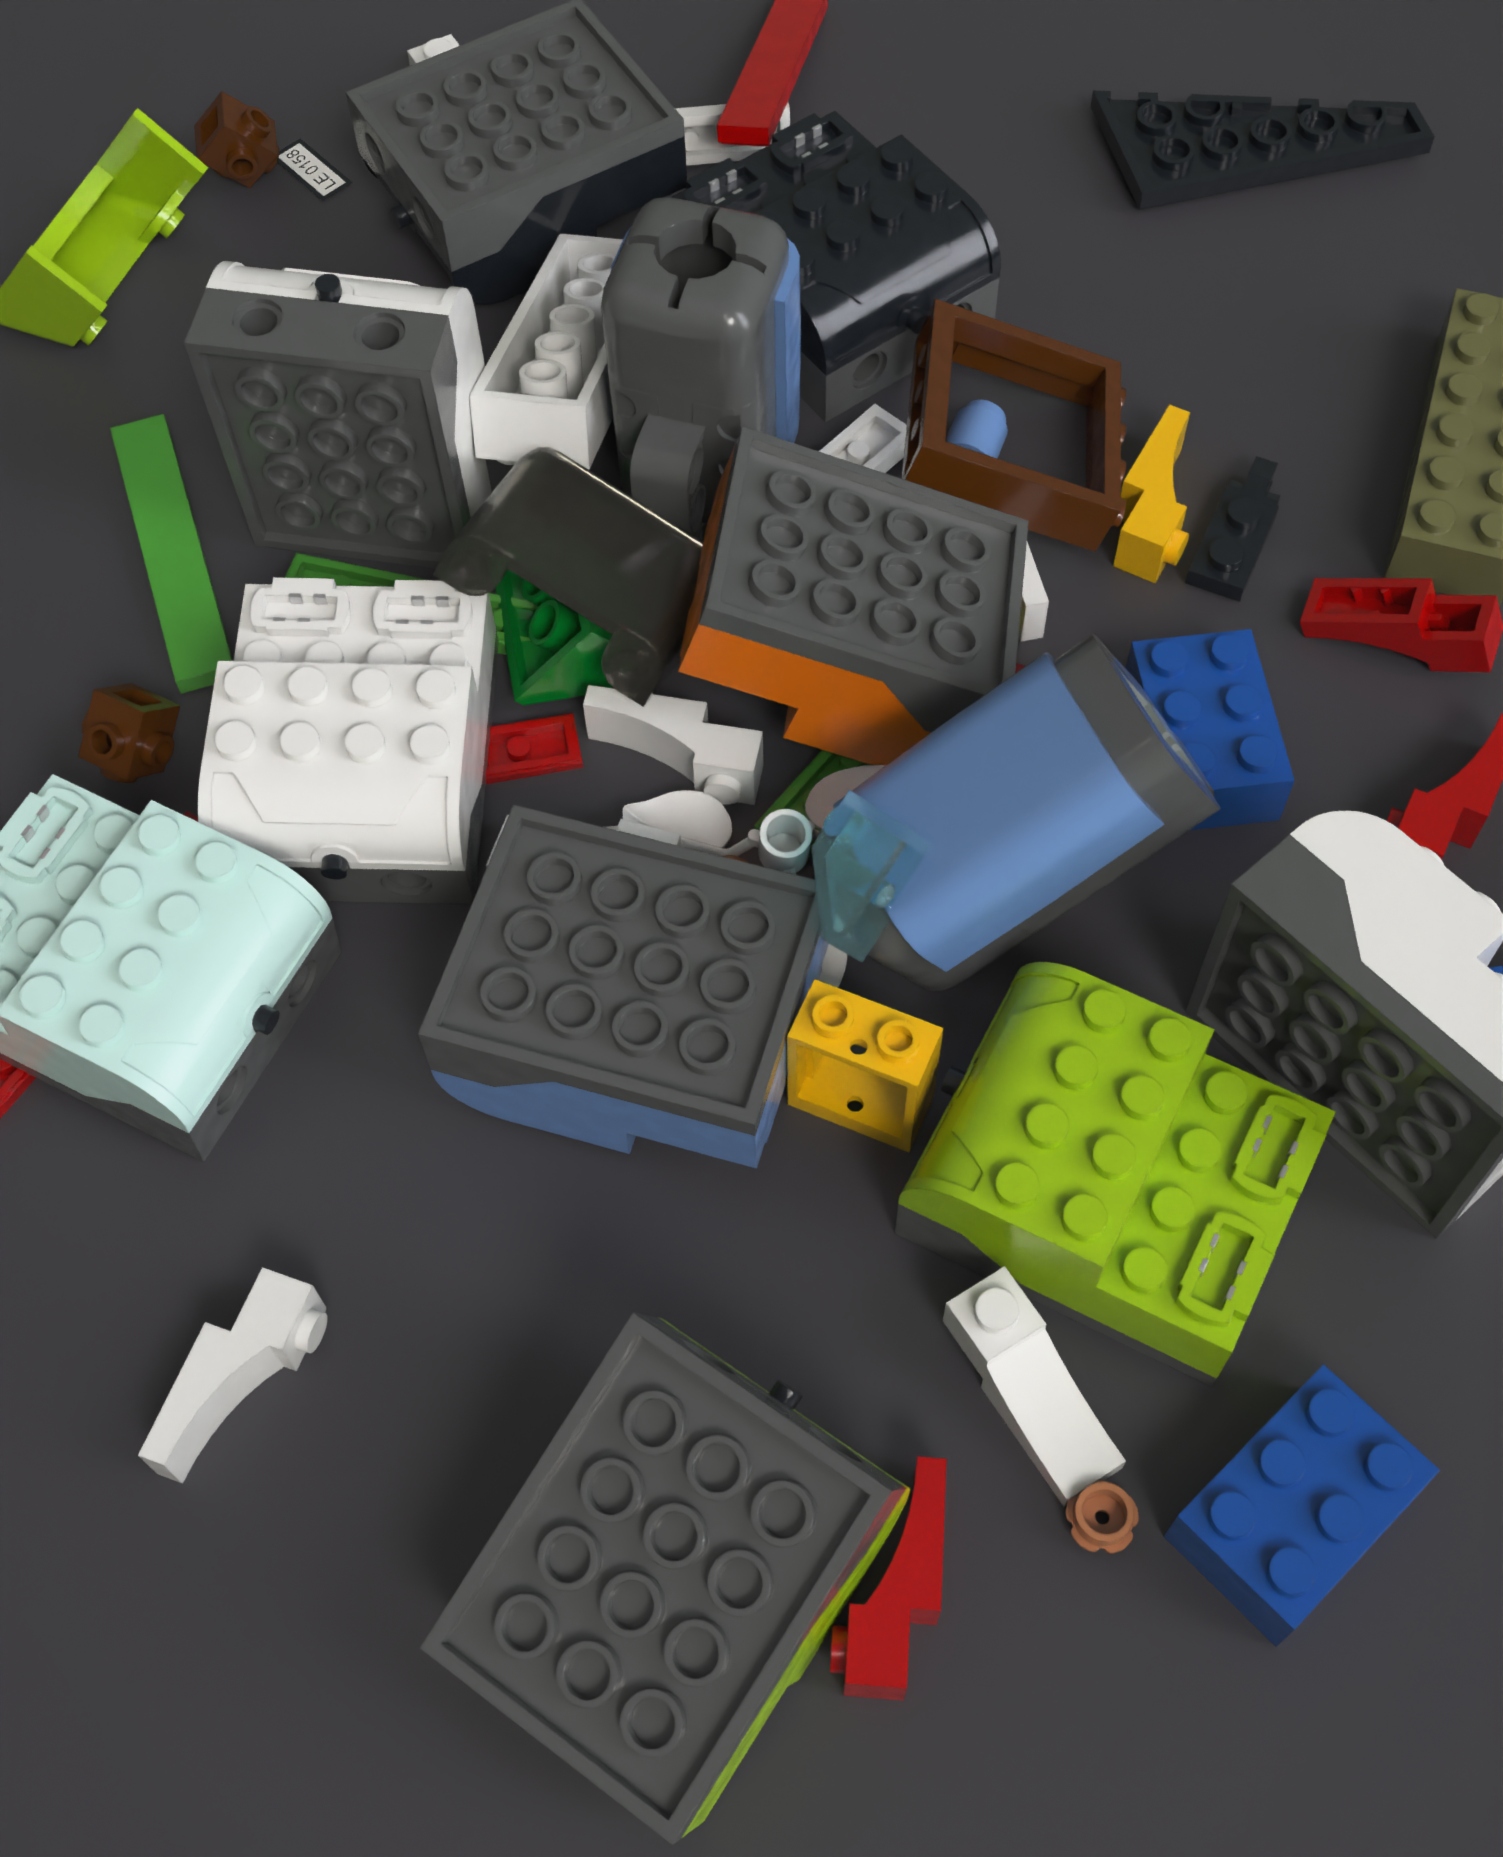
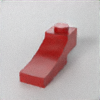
M1314 578L1300 619L1304 637L1344 640L1385 648L1428 663L1430 671L1491 673L1503 632V622L1497 595H1436L1432 578Z
M1501 713L1483 747L1464 768L1448 781L1428 793L1414 789L1405 810L1402 811L1392 807L1386 819L1387 822L1396 826L1419 846L1427 847L1435 852L1441 860L1450 841L1471 849L1489 816L1503 780V713Z
M917 1456L910 1510L892 1562L880 1584L865 1605L849 1603L847 1626L833 1625L830 1673L845 1674L843 1696L904 1701L908 1678L910 1623L937 1625L942 1602L947 1459Z

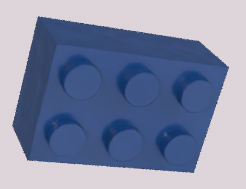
M1245 629L1132 641L1126 664L1127 671L1149 696L1169 728L1183 742L1213 788L1214 798L1220 806L1219 811L1190 830L1279 821L1295 780L1252 630Z
M1323 1364L1176 1517L1164 1538L1277 1647L1302 1623L1441 1470Z

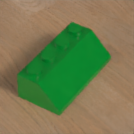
M550 466L486 529L496 594L500 595L501 603L498 605L499 609H502V629L514 701L522 705L585 696L588 685L612 688L646 658L610 489L577 470L561 471ZM511 597L527 600L539 607L536 611L515 607L512 605ZM520 636L529 637L531 641H521Z

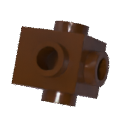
M223 91L219 93L194 125L197 158L224 178L233 179L251 188L263 173L267 174L274 168L278 160L279 146L276 140L275 120L269 118L261 109L255 106H248Z
M133 683L94 689L89 710L82 722L83 737L78 757L100 767V773L104 777L117 782L133 783L137 781V778L164 772L165 766L174 751L173 734L181 705Z

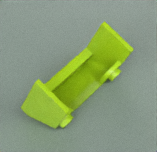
M137 108L90 173L36 243L29 247L0 287V325L70 347H74L79 340L89 346L107 322L100 315L107 307L106 301L156 234L159 232L167 239L185 216L177 207L209 167Z

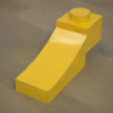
M1170 404L1123 481L1121 498L1126 500V509L1122 521L1125 523L1120 531L1113 565L1115 568L1152 583H1156L1167 563L1174 566L1177 565L1189 538V533L1182 531L1187 506L1176 502L1173 487V466L1182 450L1190 412Z

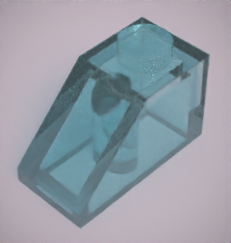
M851 790L848 791L840 805L834 808L826 817L822 826V832L812 846L821 937L835 948L863 962L890 922L891 918L888 915L890 908L932 844Z

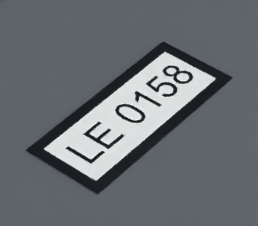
M301 138L279 151L277 163L321 201H325L353 183Z

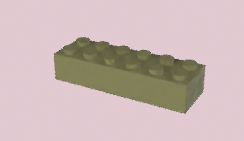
M1456 288L1436 346L1384 578H1432L1436 593L1445 595H1497L1499 607L1503 601V298Z

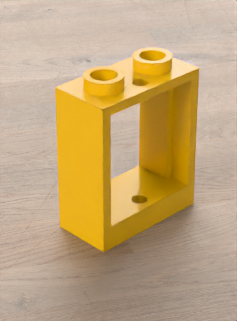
M814 979L787 1035L788 1105L910 1153L934 1098L943 1028ZM855 1044L867 1050L865 1053L858 1055L853 1053L850 1048ZM851 1101H859L863 1108L854 1112L847 1105Z

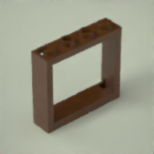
M935 299L914 345L901 479L1028 520L1029 531L1096 552L1112 525L1120 526L1126 509V500L1121 498V483L1126 471V461L1121 459V446L1126 434V424L1121 422V410L1126 398V388L1121 387V362ZM952 362L1087 407L1086 488L946 442Z

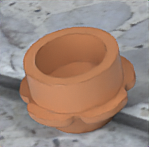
M1099 1480L1070 1499L1066 1505V1519L1073 1526L1071 1536L1083 1549L1089 1552H1097L1099 1549H1104L1105 1552L1114 1554L1124 1550L1133 1540V1533L1131 1531L1139 1521L1138 1509L1133 1499L1114 1483ZM1099 1511L1105 1512L1109 1518L1108 1523L1099 1524L1095 1519V1514Z

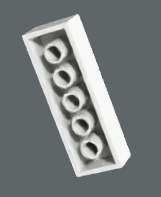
M560 234L469 395L476 458L497 460L505 465L521 463L547 465L561 471L590 469L613 419L601 301L603 288L611 272V265L623 239Z

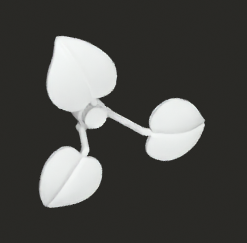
M886 765L853 767L824 777L813 787L806 800L805 814L807 818L792 809L776 810L763 820L760 831L757 829L750 830L747 838L727 849L724 847L728 844L732 835L730 816L720 801L711 795L704 794V792L694 790L674 791L647 801L627 804L623 807V819L681 834L682 847L718 856H740L753 847H757L760 861L764 867L796 875V872L801 870L808 860L811 840L816 842L819 831L815 827L821 830L830 820L836 817L833 805ZM832 916L831 938L822 963L819 981L838 988L846 968L847 943L841 926Z

